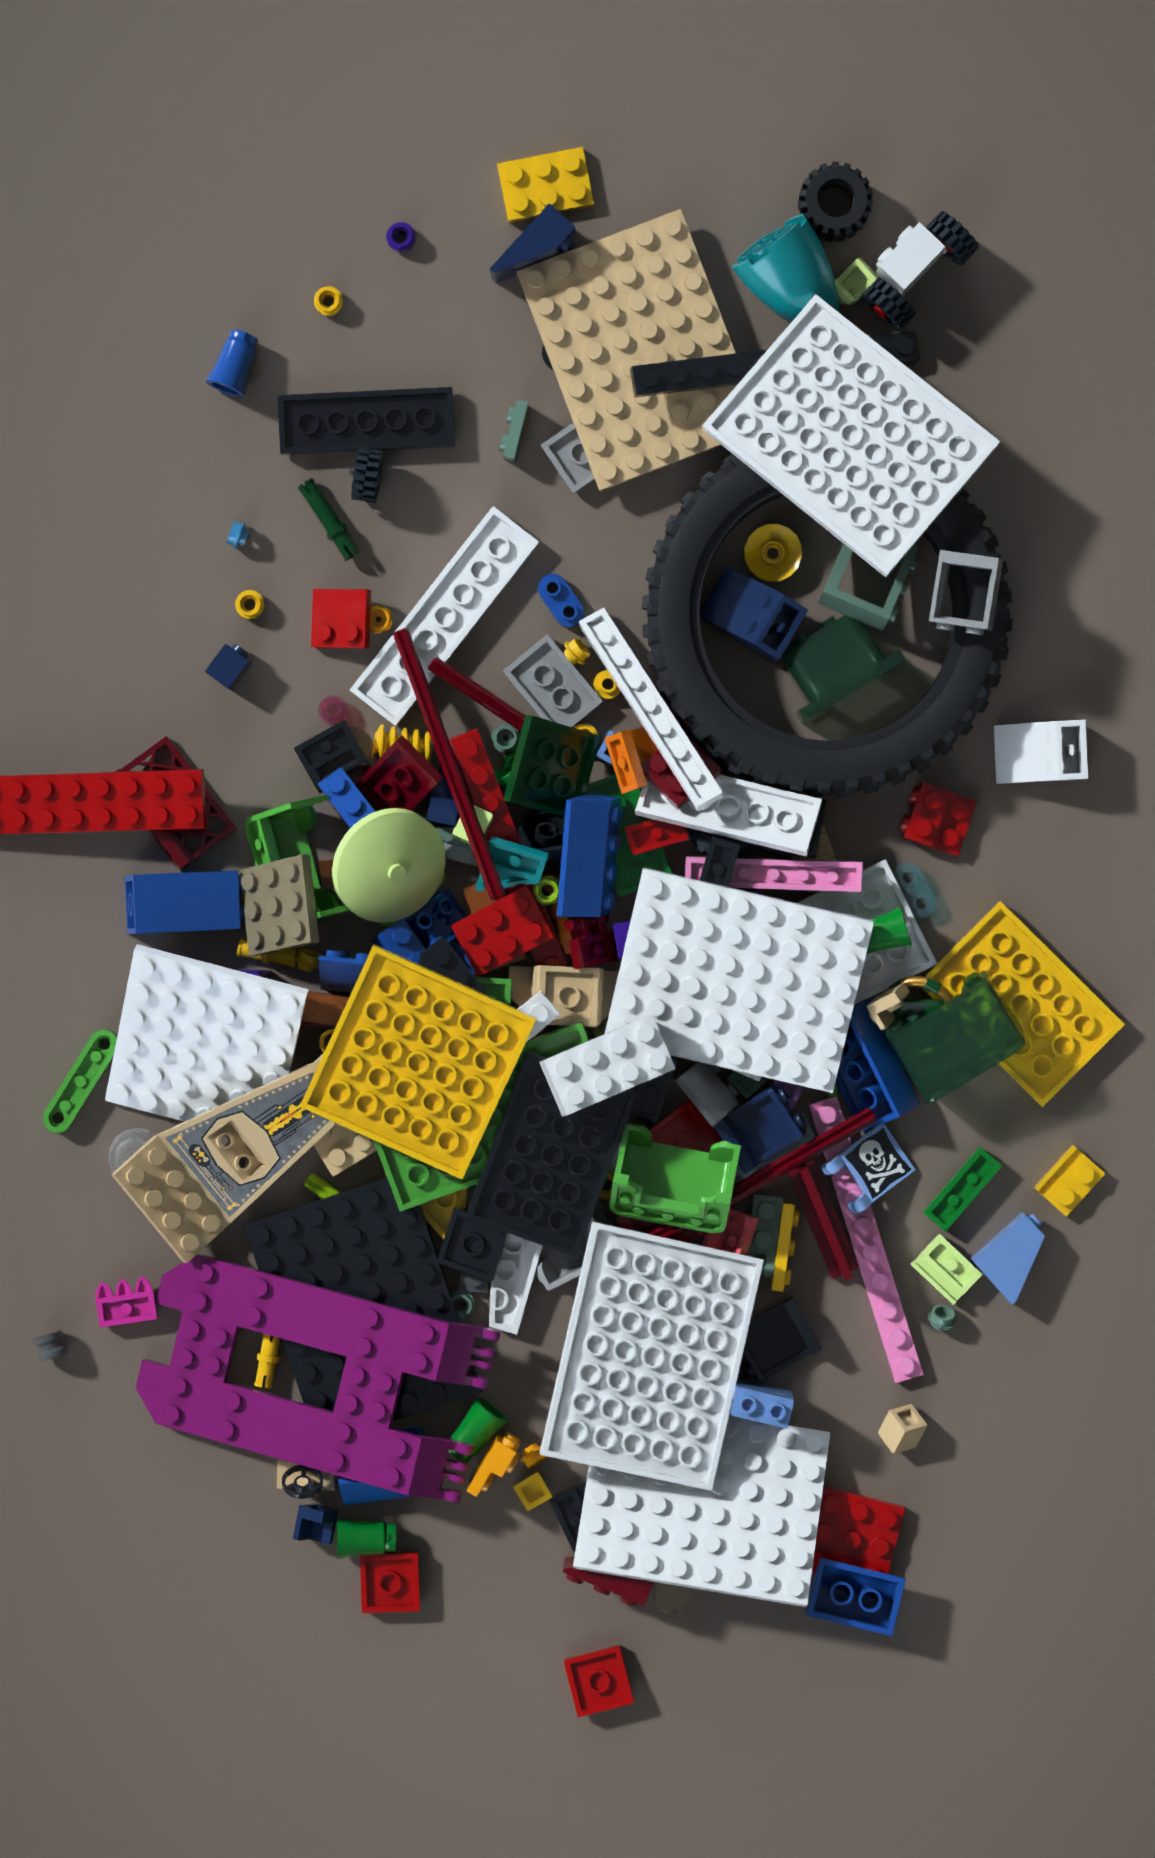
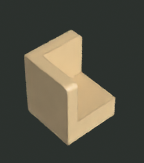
M909 1404L889 1410L878 1434L893 1454L914 1449L928 1425L915 1407Z

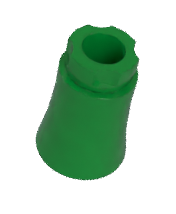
M901 907L871 919L874 921L866 955L895 947L912 946Z
M476 1396L468 1413L451 1435V1439L473 1444L472 1454L468 1456L456 1451L450 1452L458 1460L468 1463L492 1436L508 1423L507 1417L491 1402Z
M337 1518V1559L359 1555L384 1554V1551H396V1524Z

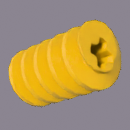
M380 724L377 732H375L372 760H374L377 753L381 757L403 735L431 764L433 742L429 731L425 733L422 739L418 729H415L412 736L409 737L407 728H403L400 735H397L395 726H392L387 734L385 733L384 725Z

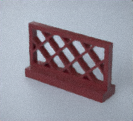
M165 736L122 769H118L115 772L130 771L137 765L150 767L149 771H153V768L189 770L191 767L169 738ZM163 746H166L172 753L171 766L154 763L155 752ZM151 756V762H150V763H149V762H143L144 760H146L148 757ZM175 759L178 761L181 767L174 766ZM206 787L205 798L208 801L206 823L208 825L209 817L220 818L228 827L219 835L206 833L207 828H204L203 832L186 829L149 830L180 872L237 830ZM210 805L216 811L217 814L209 813ZM175 833H182L181 841ZM185 834L203 836L201 848L192 855L184 846ZM206 837L213 838L211 841L205 844Z
M814 1159L788 1173L831 1278L842 1275L846 1281L853 1278L851 1271L859 1267Z

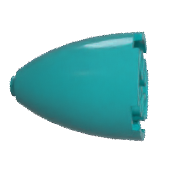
M804 214L796 215L783 223L785 225L784 228L779 227L770 234L764 235L737 258L739 264L735 263L731 266L756 298L788 323H791L815 294L839 312V299L832 268L821 242Z

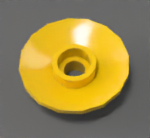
M766 524L757 528L748 537L744 547L745 561L749 570L757 578L768 582L782 581L790 577L798 569L802 559V545L798 536L790 528L780 524ZM769 549H776L778 557L770 559L767 555Z

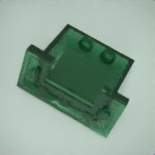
M846 615L837 620L832 616L819 624L821 630L810 635L809 631L795 638L794 642L796 645L784 651L780 661L807 706L796 712V716L801 724L902 664L906 660L902 652L899 650L886 658L864 624Z

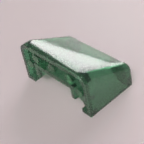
M985 970L979 974L975 972L967 976L963 980L962 993L913 1023L910 1019H896L885 1030L886 1037L926 1103L940 1099L1015 1054L1026 1043L1022 1025Z

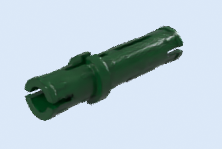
M311 478L305 481V485L301 484L298 490L302 493L327 531L326 536L328 540H333L345 561L354 558L353 555H358L361 550L347 532V525L341 523L316 485L315 480Z

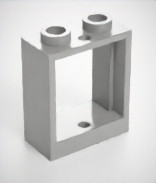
M940 550L929 616L930 622L937 623L936 629L954 631V626L966 627L965 633L983 635L984 630L992 631L1003 560L995 557ZM950 565L991 571L983 622L942 616Z

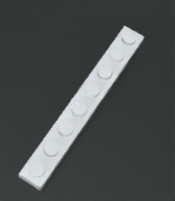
M605 608L580 620L579 627L696 810L698 811L722 798V790Z

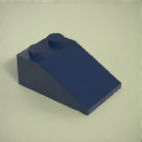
M549 203L491 266V279L495 283L516 276V271L573 250L576 246L574 242L576 240V227Z

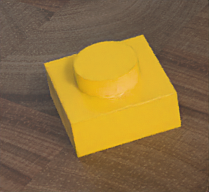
M539 1471L532 1473L513 1485L527 1512L553 1497Z

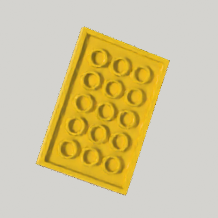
M1001 901L924 976L942 984L950 991L960 1008L961 1028L1041 1107L1125 1025ZM922 988L932 999H941L938 995ZM945 1004L943 1010L948 1014V1008Z

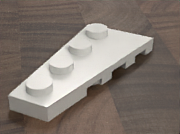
M508 1233L494 1280L491 1282L489 1327L517 1335L543 1245Z

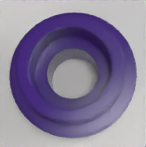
M398 222L388 229L386 238L388 245L393 250L405 252L410 250L415 244L416 235L414 229L409 224ZM399 233H404L407 236V239L402 243L396 240V236Z

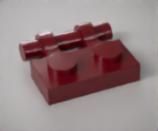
M608 914L602 917H571L565 921V929L575 932L576 939L569 940L570 955L574 969L619 960L614 931H606L605 923L609 921Z

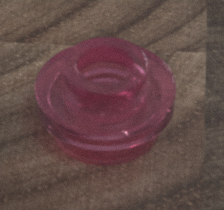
M328 696L321 701L318 712L320 718L325 723L336 725L345 720L348 714V707L340 697ZM330 705L338 707V713L334 716L328 714V707Z

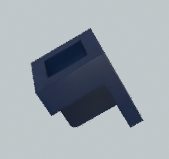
M315 1503L299 1505L293 1539L297 1541L310 1539L324 1544H332L339 1510Z

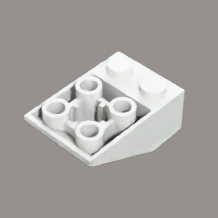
M1086 720L993 726L996 784L1088 779Z

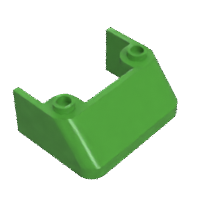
M328 794L291 802L248 817L245 823V831L255 866L300 854L310 855L317 919L350 910L346 905H339V896L333 889L323 890L321 888L306 832L314 829L317 821V814L313 805L329 800Z

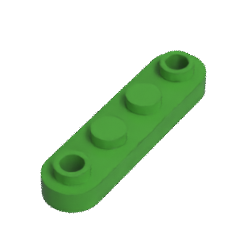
M108 1029L98 1030L88 1040L44 1111L43 1123L49 1131L61 1133L68 1130L113 1059L117 1035L113 1031ZM103 1038L108 1039L110 1042L108 1049H103L100 1046V1041ZM57 1112L62 1113L64 1116L62 1123H57L54 1119Z

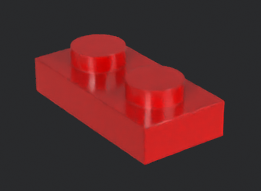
M654 819L624 827L632 855L689 839L686 827Z

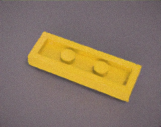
M782 1201L773 1277L770 1284L772 1291L783 1292L784 1285L790 1284L791 1268H787L788 1256L793 1257L795 1250V1239H791L792 1227L797 1228L799 1220V1210H794L795 1204L793 1202Z

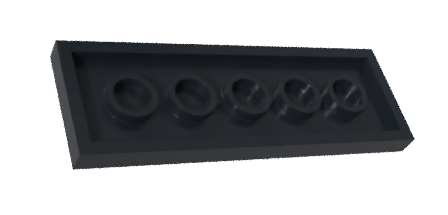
M453 387L277 395L281 455L356 452L360 447L375 450L456 447Z

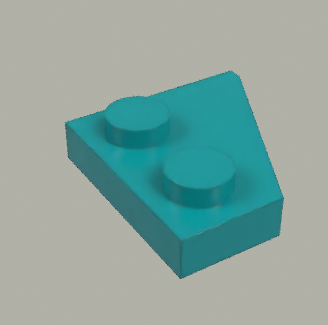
M491 836L488 847L503 888L514 887L517 884L529 885L540 882L548 858L547 852ZM480 873L475 890L485 891L486 886Z

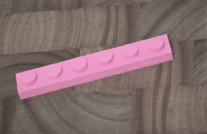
M686 856L685 877L699 880L706 857ZM737 858L728 887L862 892L863 862Z

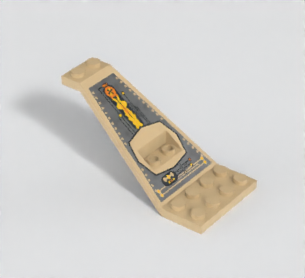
M323 1054L313 1063L153 1136L111 1174L183 1263H188L336 1124L300 1107ZM224 1135L228 1139L225 1146L221 1144V1138ZM242 1157L246 1161L243 1168L239 1166V1160Z

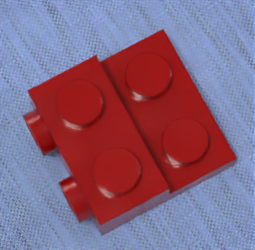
M921 782L920 787L914 786L909 803L913 804L910 815H904L900 830L904 831L902 838L959 856L977 801L925 782Z

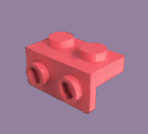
M730 1207L725 1230L721 1233L706 1232L701 1246L747 1256L759 1219L735 1207Z

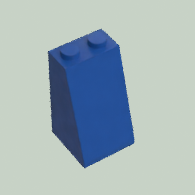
M238 870L124 876L127 934L241 929L240 923H244L243 905L239 906V894H242L241 877L238 876Z

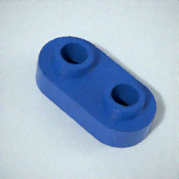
M548 574L544 576L538 585L540 597L560 625L567 628L577 626L584 616L583 606L560 575ZM550 583L558 585L556 593L552 594L547 591V586ZM572 607L575 610L574 616L566 617L563 613L564 609Z

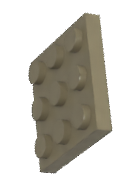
M300 854L240 870L249 956H261L319 942L310 855Z

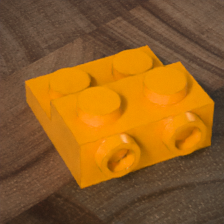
M498 1432L469 1480L466 1491L477 1497L480 1490L483 1492L487 1491L494 1479V1474L502 1478L505 1471L511 1473L519 1460L520 1453L517 1450L521 1440L509 1432H506L504 1435Z

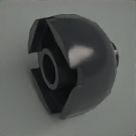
M537 810L525 815L523 822L519 823L517 832L519 844L547 852L548 858L545 867L561 864L565 817L561 819L554 816V814Z

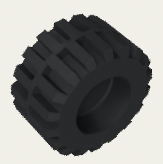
M832 162L830 166H827L826 163L822 164L818 170L814 169L811 171L809 177L805 178L802 184L798 209L800 214H804L819 239L822 236L829 242H832V239H838V242L844 241L845 237L849 236L851 238L856 235L858 230L861 231L868 220L873 204L872 188L869 189L867 177L863 178L861 176L862 172L858 168L856 170L851 169V164L845 163L844 166L839 165V162ZM830 187H838L845 190L853 202L850 212L841 217L827 215L818 204L820 193Z

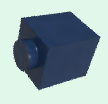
M225 643L205 672L232 691L252 662L246 659L249 653L236 643L232 648Z

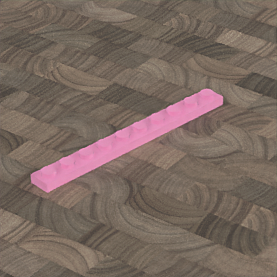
M837 1096L809 1104L818 1136L844 1122ZM850 1137L823 1152L826 1162L852 1144ZM843 1166L838 1172L830 1175L894 1381L898 1383L923 1375L922 1368L871 1204L860 1213L852 1214L847 1205L862 1195L863 1192L846 1167Z

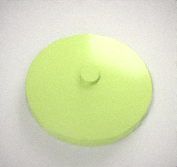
M389 808L371 813L349 829L336 850L332 867L335 890L341 901L354 914L365 920L384 923L406 918L418 911L430 900L442 880L446 862L443 841L435 827L424 817L413 811Z

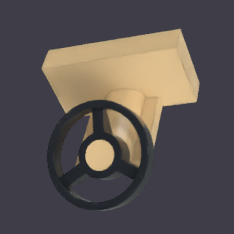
M277 1459L276 1489H283L286 1494L293 1498L306 1499L317 1496L321 1490L335 1491L336 1475Z

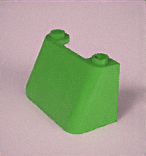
M626 1124L613 1178L610 1210L617 1215L707 1233L723 1232L727 1224L741 1145L720 1141L713 1144L710 1148V1153L652 1142V1133L645 1126Z

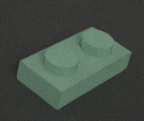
M517 399L516 405H510L506 423L511 425L508 435L503 434L499 451L504 452V460L516 461L529 408L527 401Z

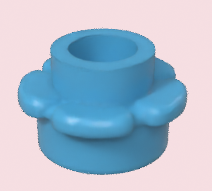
M234 521L226 543L233 545L234 549H237L238 545H245L250 531L245 528V522L241 524Z

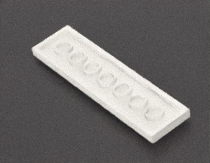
M494 506L396 630L408 629L428 684L436 676L428 670V666L433 658L438 657L445 663L448 661L539 544V541ZM392 635L351 687L350 691L393 725L397 726L417 699Z

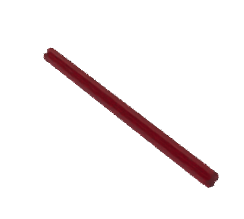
M400 629L393 634L488 895L492 900H497L505 896V890L408 629Z
M867 1108L737 1182L733 1187L730 1206L874 1124L877 1121L875 1114L870 1108ZM664 1224L648 1234L673 1239L689 1229Z

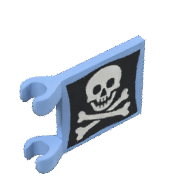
M884 1123L874 1127L821 1166L826 1175L835 1174L845 1166L863 1192L862 1195L847 1205L852 1214L864 1211L872 1202L915 1171V1168Z

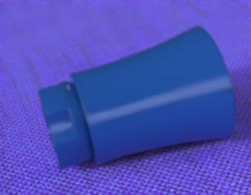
M237 329L231 330L229 338L225 340L220 356L205 382L221 392L236 397H244L246 382L256 353L255 347L258 339L247 332Z

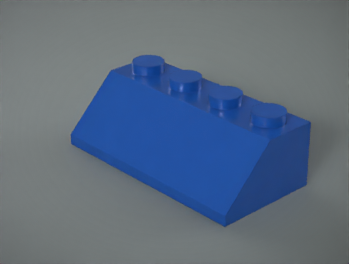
M588 793L566 800L557 916L602 917L610 914L611 910H613L616 902L613 886L618 875V865L615 864L616 852H618L621 843L620 836L618 835V826L623 817V808L620 806L621 798Z
M870 1000L853 1007L836 1078V1085L852 1117L867 1108H870L876 1116L877 1121L860 1132L899 1118L921 1105L885 1031L880 1030L879 1026L869 1016V1010L866 1006L870 1003Z

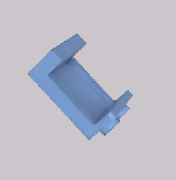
M737 1378L730 1413L735 1417L788 1428L794 1397L791 1390Z

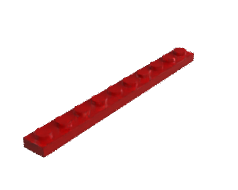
M475 728L451 737L452 747L475 806L492 813L494 816L486 831L489 843L491 836L519 844L517 830L507 804L503 800L504 796L478 729ZM517 884L514 887H507V890L511 894L526 885ZM529 884L533 891L534 884ZM539 903L553 932L556 935L546 906ZM557 935L531 949L537 966L569 967Z

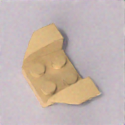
M544 965L533 967L509 966L508 979H512L511 999L521 1007L541 990L560 1013L548 1025L568 1026L582 1021L583 1027H597L609 1015L619 971H604V969L600 968L574 969L573 967Z

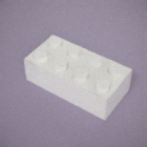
M653 1014L539 1062L562 1117L675 1069Z

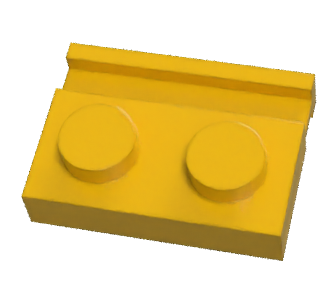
M1072 1145L1036 1184L1034 1189L1067 1217L1105 1173Z

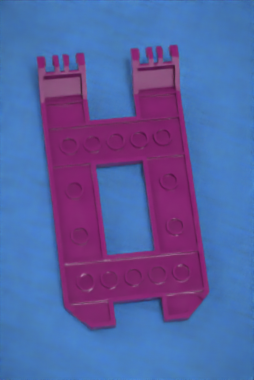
M197 1254L188 1263H181L162 1275L155 1304L180 1310L182 1315L170 1365L143 1359L135 1388L155 1424L404 1495L444 1499L460 1503L461 1491L442 1488L444 1479L452 1480V1482L458 1484L465 1483V1475L446 1471V1468L467 1472L468 1463L451 1460L449 1455L450 1451H456L469 1456L472 1454L474 1445L460 1440L420 1436L391 1428L404 1373L438 1382L488 1389L489 1379L487 1377L471 1375L469 1372L471 1365L478 1366L484 1370H491L493 1368V1362L473 1357V1355L479 1354L495 1358V1349L476 1346L478 1337L497 1342L500 1339L501 1331L485 1326L440 1320L202 1254ZM242 1327L347 1356L334 1411L227 1382L239 1328Z

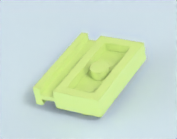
M940 1233L910 1263L953 1305L983 1275Z

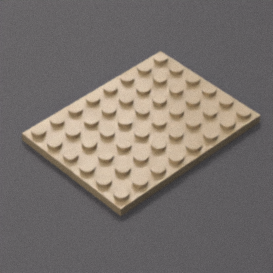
M681 209L516 271L599 492L721 446L720 443L702 430V425L737 385L634 398L630 374L632 366L735 353Z

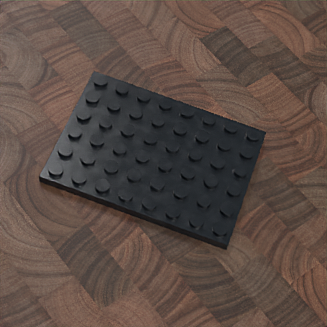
M387 1177L244 1224L258 1270L440 1320L461 1323L442 1265L437 1263L438 1253L421 1204L400 1212ZM282 1339L303 1403L334 1411L347 1356ZM471 1365L469 1374L478 1376L476 1366ZM404 1373L393 1421L480 1394L484 1390L470 1385L438 1382Z

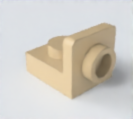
M904 982L876 996L866 1006L871 1020L879 1026L880 1030L889 1027L895 1020L892 1012L904 1005L902 1000L910 993Z

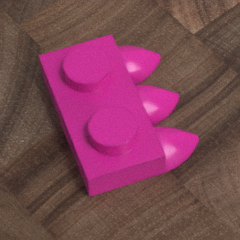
M140 1276L135 1292H133L129 1283L124 1279L118 1282L115 1295H113L112 1290L105 1282L102 1281L99 1284L95 1300L100 1328L159 1318L157 1304H155V1289L152 1288L150 1282L144 1276Z

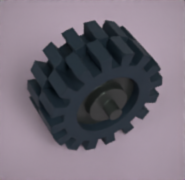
M360 447L354 467L355 470H350V475L353 476L351 499L370 503L376 502L380 482L385 481V475H381L384 451Z

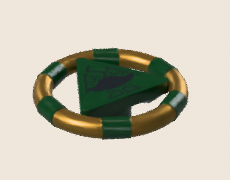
M910 976L899 979L890 985L886 991L904 982L907 988L922 987L938 995L941 999L902 1000L904 1005L893 1012L917 1045L901 1038L893 1028L892 1023L888 1028L884 1029L888 1039L894 1046L909 1055L918 1057L939 1055L950 1048L960 1031V1008L955 998L948 989L931 978ZM946 1004L950 1022L949 1030L944 1038L933 1045L926 1046L941 1011Z

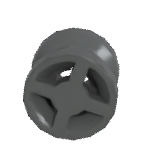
M61 1330L33 1339L34 1344L40 1349L39 1359L41 1362L68 1353L67 1346L63 1345L61 1341L63 1336Z

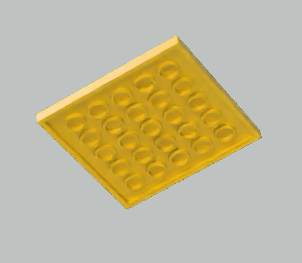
M373 944L300 1107L459 1179H463L536 1022V1017Z

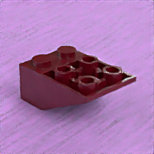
M574 1556L565 1557L562 1572L567 1574L566 1578L577 1584H582L585 1581L594 1585L593 1589L599 1593L610 1595V1592L622 1596L620 1600L626 1604L636 1607L639 1603L645 1606L654 1582L574 1569Z

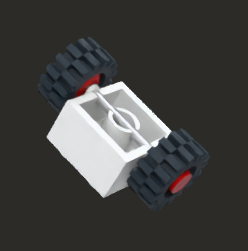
M941 211L926 227L920 222L914 228L909 225L898 237L899 240L896 242L897 246L893 250L889 246L877 259L876 266L878 268L875 274L878 278L862 294V298L869 305V308L878 317L882 318L883 322L888 323L896 331H901L916 315L915 309L911 307L910 302L906 301L904 295L941 257V254L943 253L948 258L950 257L958 265H963L979 248V244L969 234V231L947 212Z

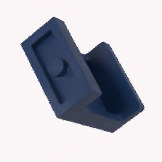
M775 1084L730 1111L714 1125L723 1141L741 1145L738 1165L744 1174L806 1135L804 1129L807 1125L798 1112L793 1113L788 1105L791 1103L789 1096L783 1088L778 1089Z

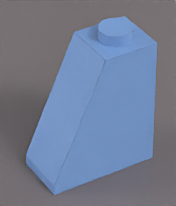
M1023 1212L970 1258L1012 1305L1019 1297L1045 1237L1040 1231L1044 1227L1033 1214L1027 1217Z

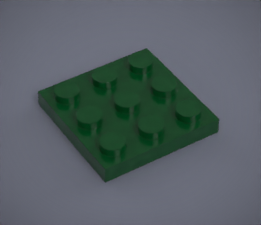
M526 714L503 800L565 817L566 800L586 794L601 736Z

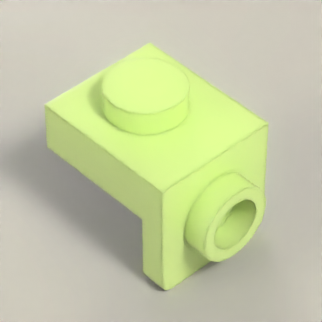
M861 257L857 258L835 279L838 299L842 304H856L862 298V294L878 278Z

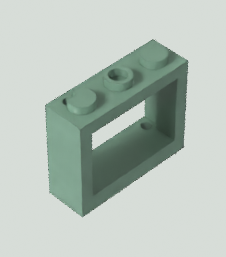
M843 543L818 604L883 631L887 622H894L900 607L896 606L895 603L898 597L904 598L910 582L905 581L908 572L913 574L920 558L916 557L915 554L919 546L914 544L902 558V564L886 603L881 608L838 589L853 553Z

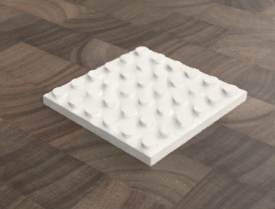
M137 944L133 953L105 1101L185 1122L291 1073L309 989Z

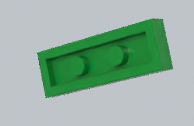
M979 1146L924 1209L923 1213L946 1232L1002 1165Z

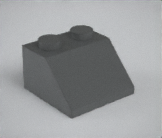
M696 1061L675 1077V1080L713 1127L739 1104L735 1098L740 1094L729 1081L724 1084L717 1075L721 1070L717 1066Z

